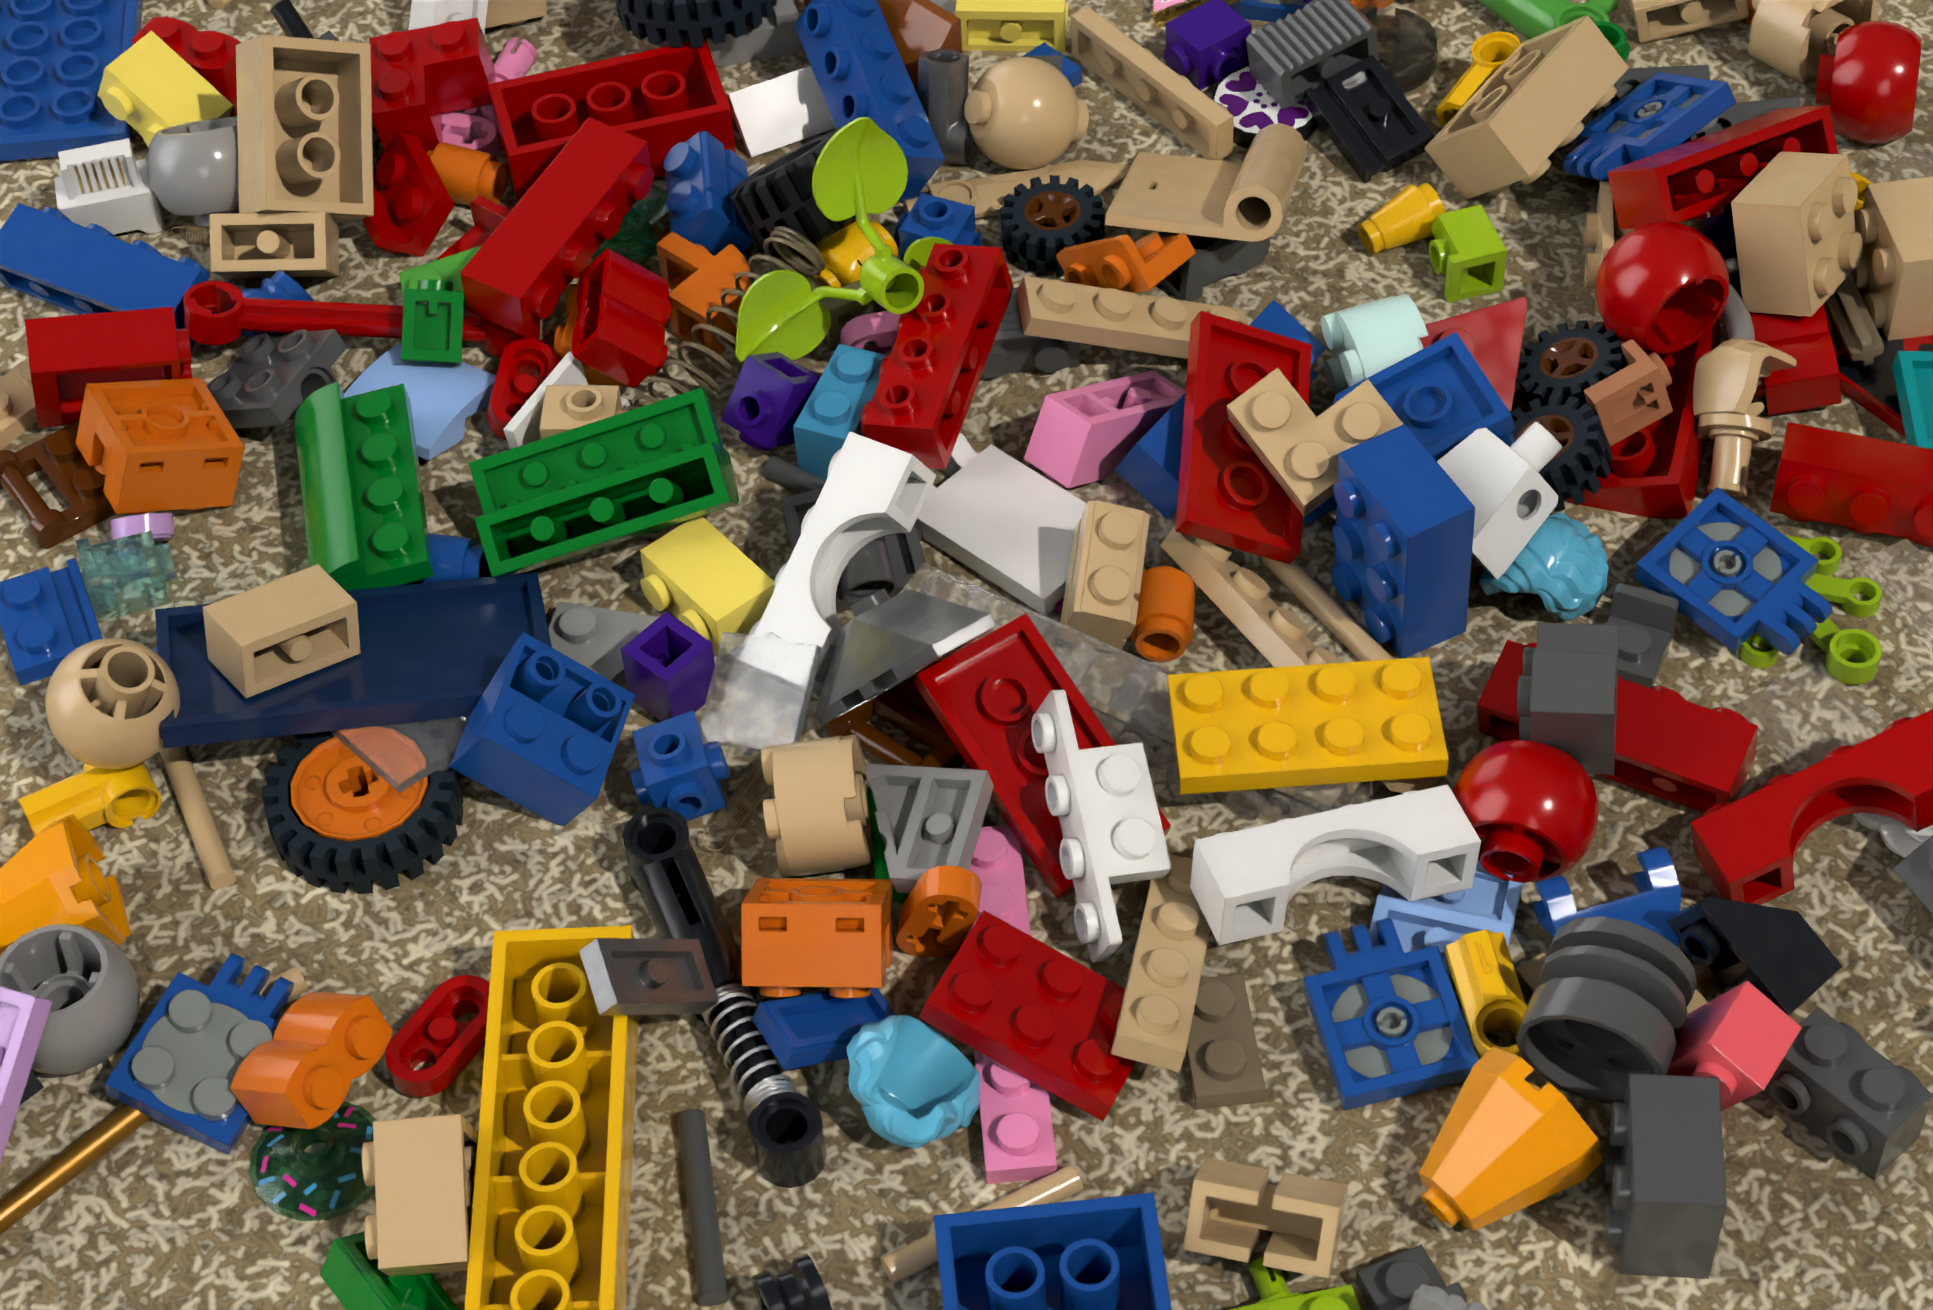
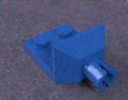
M1457 332L1365 379H1369L1401 422L1409 428L1436 461L1477 429L1487 428L1498 438L1516 429L1511 413ZM1365 380L1336 394L1332 405ZM1334 495L1307 516L1302 517L1305 526L1314 523L1319 517L1337 509Z

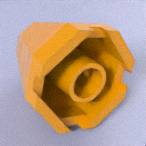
M74 814L46 826L0 868V955L22 935L37 928L55 924H75L89 927L109 937L117 945L123 944L127 940L126 937L132 934L119 884L114 874L106 878L104 877L97 862L106 858L98 842Z
M1494 1046L1473 1065L1419 1171L1422 1184L1427 1189L1420 1196L1422 1202L1448 1228H1452L1459 1222L1462 1226L1472 1231L1478 1230L1584 1181L1603 1162L1602 1154L1596 1152L1600 1147L1598 1137L1567 1098L1549 1082L1541 1089L1537 1085L1524 1080L1535 1069L1520 1056Z

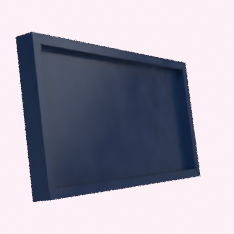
M538 573L512 574L499 578H492L491 576L348 590L346 592L357 602L361 654L249 698H245L208 659L203 607L210 604L155 609L157 654L170 667L180 691V710L177 717H174V710H172L160 722L163 747L172 748L468 717L515 641L523 632L552 647Z

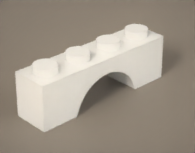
M849 432L842 448L834 454L830 461L828 478L815 505L807 511L803 518L801 535L789 561L780 568L776 575L774 592L761 620L757 621L749 632L746 644L747 650L741 662L768 679L819 700L837 634L841 628L836 613V591L843 570L850 559L869 542L889 534L911 532L937 475L910 453Z
M1446 784L1197 839L1194 843L1190 888L1218 945H1224L1283 931L1286 907L1291 898L1304 886L1326 877L1358 876L1372 879L1394 889L1409 902L1472 888L1481 840L1449 785Z

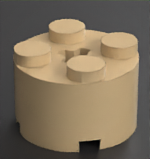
M1752 0V6L1756 12L1751 25L1748 52L1752 57L1795 81L1816 89L1821 53L1835 54L1838 34L1846 28L1865 21H1877L1879 12L1877 0Z
M840 735L762 747L761 760L764 779L767 786L774 785V798L763 800L764 821L769 840L776 839V855L781 878L872 865L874 857L870 815L864 781L867 780L866 766L858 737L856 735Z

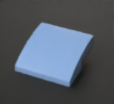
M400 342L374 361L343 395L346 398L404 383L411 403L417 454L421 458L431 460L459 443L464 437L466 418L488 406L496 375L462 362V365L402 362V342Z
M1477 860L1472 888L1409 902L1394 889L1383 884L1381 894L1377 896L1369 930L1370 940L1373 946L1381 945L1376 933V921L1390 917L1394 923L1404 953L1437 945L1450 981H1453L1445 956L1446 945L1457 941L1464 934L1487 929L1495 933L1503 932L1509 949L1524 883L1498 879L1485 871L1479 860ZM1502 872L1510 878H1513L1514 876L1512 874Z

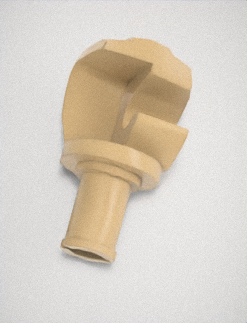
M1742 338L1724 341L1715 349L1705 353L1698 360L1693 386L1694 416L1698 419V431L1714 440L1710 481L1707 485L1708 493H1711L1718 487L1731 497L1742 498L1748 495L1747 482L1752 445L1760 441L1769 440L1772 438L1773 424L1770 421L1757 417L1764 410V404L1762 402H1752L1758 379L1769 377L1772 371L1796 367L1797 360L1791 355L1767 344Z

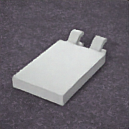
M960 432L946 469H939L950 478L938 488L932 485L915 521V525L922 529L924 539L1034 610L1047 616L1055 609V604L1064 597L1073 531L1079 519L1082 518V513L1087 503L992 444L981 453H976L965 436Z

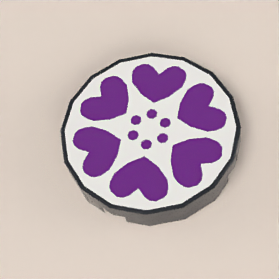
M1249 65L1227 73L1216 84L1211 98L1216 103L1225 106L1234 116L1233 143L1249 149L1257 133L1270 124L1282 123L1291 126L1301 133L1304 141L1319 126V123L1305 106L1303 100L1282 110L1279 103L1275 102L1273 96L1270 97L1268 91H1264L1262 84H1258L1256 77H1252Z

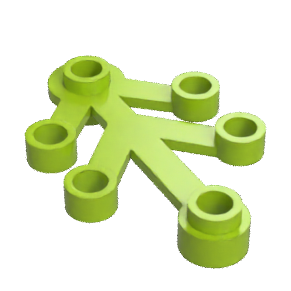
M1785 535L1811 555L1822 553L1831 558L1828 560L1818 559L1814 575L1804 584L1827 601L1841 603L1843 609L1855 617H1869L1878 611L1882 598V589L1877 582L1866 577L1844 579L1830 576L1838 570L1842 556V549L1836 541L1827 537L1806 539ZM1864 594L1870 597L1871 600L1861 601L1852 595ZM1829 617L1823 623L1816 622L1817 628L1809 637L1827 654L1826 668L1835 679L1844 684L1858 685L1874 678L1882 655L1881 644L1874 635L1861 629L1840 630ZM1753 633L1740 646L1739 654L1747 665L1754 668H1767L1776 663L1779 650L1756 633ZM1762 644L1770 650L1760 652L1754 650L1750 645Z

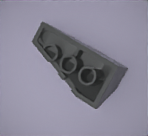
M884 588L851 606L855 618L842 626L838 631L815 717L820 726H823L909 680L996 627L993 618L989 613L910 589L890 599Z

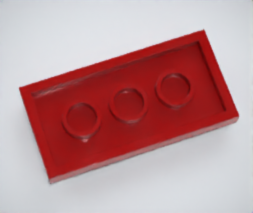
M1200 311L1191 322L1175 532L1286 564H1290L1301 553L1303 515L1230 422L1227 405L1276 368H1279L1309 406L1311 344L1204 311Z
M1027 613L921 671L916 675L914 685L970 769L988 771L994 785L990 798L1058 900L1075 888L1073 879H1066L1062 872L1059 849L1063 835L1058 816L1051 815L1047 806L1045 784L1049 773L1044 753H1038L1033 744L1031 734L1032 717L1050 691L1064 689L1079 750L1114 746L1116 744ZM1158 807L1164 836H1166L1171 825Z

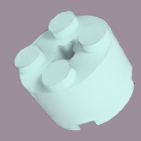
M1409 295L1390 296L1321 316L1323 336L1328 348L1333 353V358L1324 361L1326 379L1331 392L1336 395L1424 349L1420 338L1428 336L1422 316Z

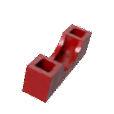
M1933 709L1914 718L1904 717L1898 719L1876 736L1854 746L1845 745L1838 747L1828 753L1822 761L1794 774L1778 775L1769 780L1760 790L1732 803L1722 802L1705 811L1700 818L1691 821L1695 856L1721 897L1727 900L1762 905L1794 890L1793 865L1800 845L1814 829L1836 817L1854 813L1878 814L1895 819L1916 832L1933 825Z

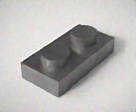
M596 938L579 950L599 1015L702 1014L719 1002L699 939Z

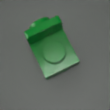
M426 279L418 280V289L404 288L402 362L462 365L465 296L463 291H453V282Z

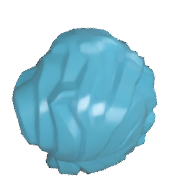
M1563 512L1547 517L1498 580L1484 569L1479 582L1486 596L1499 592L1500 589L1515 594L1517 592L1538 594L1549 612H1555L1561 619L1569 621L1589 612L1598 604L1607 587L1608 559L1598 535L1590 534L1586 525L1577 520L1570 519Z
M890 1015L879 1022H869L863 1025L858 1034L853 1035L847 1046V1055L850 1063L848 1074L849 1089L853 1097L861 1104V1111L864 1113L869 1127L883 1139L893 1144L917 1149L924 1147L930 1141L947 1137L955 1130L967 1128L970 1125L971 1119L980 1104V1074L970 1061L939 1032L915 1017Z

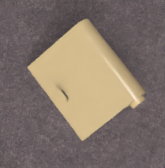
M1281 123L1270 124L1257 133L1243 163L1139 151L1106 213L1105 225L1248 242L1263 241L1273 236L1280 228L1306 159V142L1301 133L1296 129Z

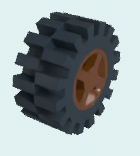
M1049 175L1050 183L1042 184L1040 177L1030 179L1029 189L1021 183L1014 187V195L1007 194L1004 199V207H1001L1003 251H1007V259L1012 264L1019 260V269L1026 273L1035 266L1036 276L1046 277L1048 269H1056V277H1064V270L1056 258L1057 253L1065 247L1104 239L1103 201L1099 194L1094 196V188L1088 184L1079 189V181L1075 178L1069 177L1066 184H1060V175Z
M1587 320L1577 321L1575 329L1569 330L1567 322L1556 325L1559 333L1552 336L1547 330L1538 334L1540 344L1537 345L1529 341L1523 349L1526 356L1520 355L1517 379L1528 410H1532L1529 401L1539 398L1542 406H1546L1551 395H1560L1563 404L1566 403L1569 396L1578 398L1581 406L1587 403L1583 392L1585 389L1627 367L1621 349L1622 340L1612 331H1607L1603 323L1596 322L1590 329Z
M1551 395L1546 406H1542L1539 398L1529 401L1531 411L1524 414L1518 407L1511 412L1516 428L1511 433L1517 440L1536 421L1556 438L1563 448L1538 473L1558 495V504L1554 508V512L1565 510L1564 500L1570 498L1573 499L1575 506L1585 501L1582 491L1587 489L1595 494L1601 488L1597 477L1607 479L1611 471L1608 462H1613L1612 451L1600 421L1591 406L1587 403L1581 406L1579 399L1569 396L1566 403L1563 404L1560 395Z

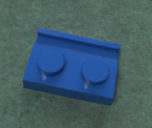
M76 558L67 560L68 567L50 572L49 567H45L0 582V626L20 686L52 676L59 663L74 649L85 643L103 639Z

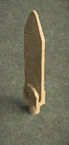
M1077 160L967 181L957 179L929 184L928 194L974 206L975 218L1001 214V207H1004V199L1007 194L1014 195V187L1021 183L1029 189L1030 179L1040 177L1042 184L1050 183L1049 175H1060V184H1066L1069 177L1075 178L1079 181V189L1088 184L1094 188L1095 196L1122 182L1131 165ZM918 198L903 201L904 213L909 214Z

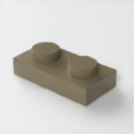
M1243 973L1200 979L1186 1049V1059L1196 1110L1265 1102L1266 1086Z

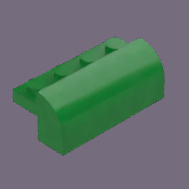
M338 382L316 390L302 402L294 419L309 567L319 564L345 591L398 586L434 577L411 403L404 383L346 398Z
M702 387L468 463L484 514L474 517L492 578L522 574L735 506L739 502L737 483L729 452L723 447L707 391Z

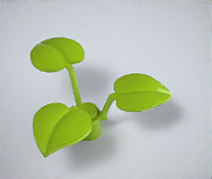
M856 118L839 129L822 149L816 161L812 177L813 196L822 214L832 221H843L855 215L858 227L875 250V255L868 258L861 267V287L856 290L819 286L811 291L808 280L796 271L787 269L775 270L764 274L748 288L738 311L735 355L742 365L746 357L750 355L780 352L794 361L814 350L826 337L831 327L830 312L819 302L823 298L852 300L859 302L861 305H867L874 300L894 314H904L913 310L921 301L924 293V281L918 270L926 266L934 243L953 244L940 237L929 236L920 238L907 248L902 261L892 254L891 248L883 243L870 224L867 213L880 214L892 208L906 189L908 180V166L903 150L871 118Z

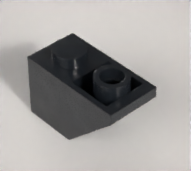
M1708 896L1676 913L1667 921L1680 937L1681 946L1686 954L1706 969L1724 993L1748 980L1788 1016L1843 967L1798 911Z

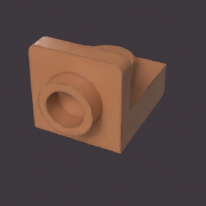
M1633 339L1621 344L1627 367L1583 391L1587 404L1593 408L1595 415H1597L1610 446L1673 412L1666 387L1672 384V379L1666 365L1657 353L1653 352L1647 355Z

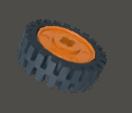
M615 0L619 19L622 21V25L627 32L632 30L633 36L640 40L648 37L649 43L660 45L667 39L669 47L681 48L684 41H690L691 48L704 47L705 39H711L715 45L726 42V34H731L735 38L746 34V26L756 29L762 24V18L770 17L773 13V6L777 4V0Z
M423 721L412 724L401 723L318 732L315 736L311 733L296 734L293 736L296 749L284 745L276 754L278 765L270 764L266 773L268 786H263L262 798L268 828L277 852L282 861H286L288 868L297 877L304 873L307 883L317 888H320L327 880L331 892L345 894L349 883L354 882L358 894L373 893V881L382 879L385 890L400 886L398 873L402 871L411 880L417 878L424 873L422 860L425 859L435 865L444 856L442 844L452 846L457 837L456 825H461L463 797L458 772L449 767L453 759L451 751L447 749L445 740L438 732L432 734L429 725Z

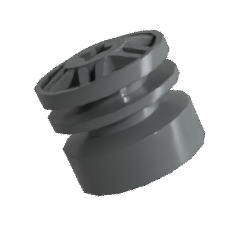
M1597 916L1576 918L1558 927L1547 952V959L1538 977L1540 985L1536 987L1529 1001L1516 1036L1519 1053L1535 1069V1073L1559 1089L1587 1100L1607 1104L1624 1102L1629 1073L1667 1075L1677 1045L1675 1035H1677L1685 1021L1687 1006L1692 1000L1697 986L1694 966L1676 945L1657 932L1630 921Z

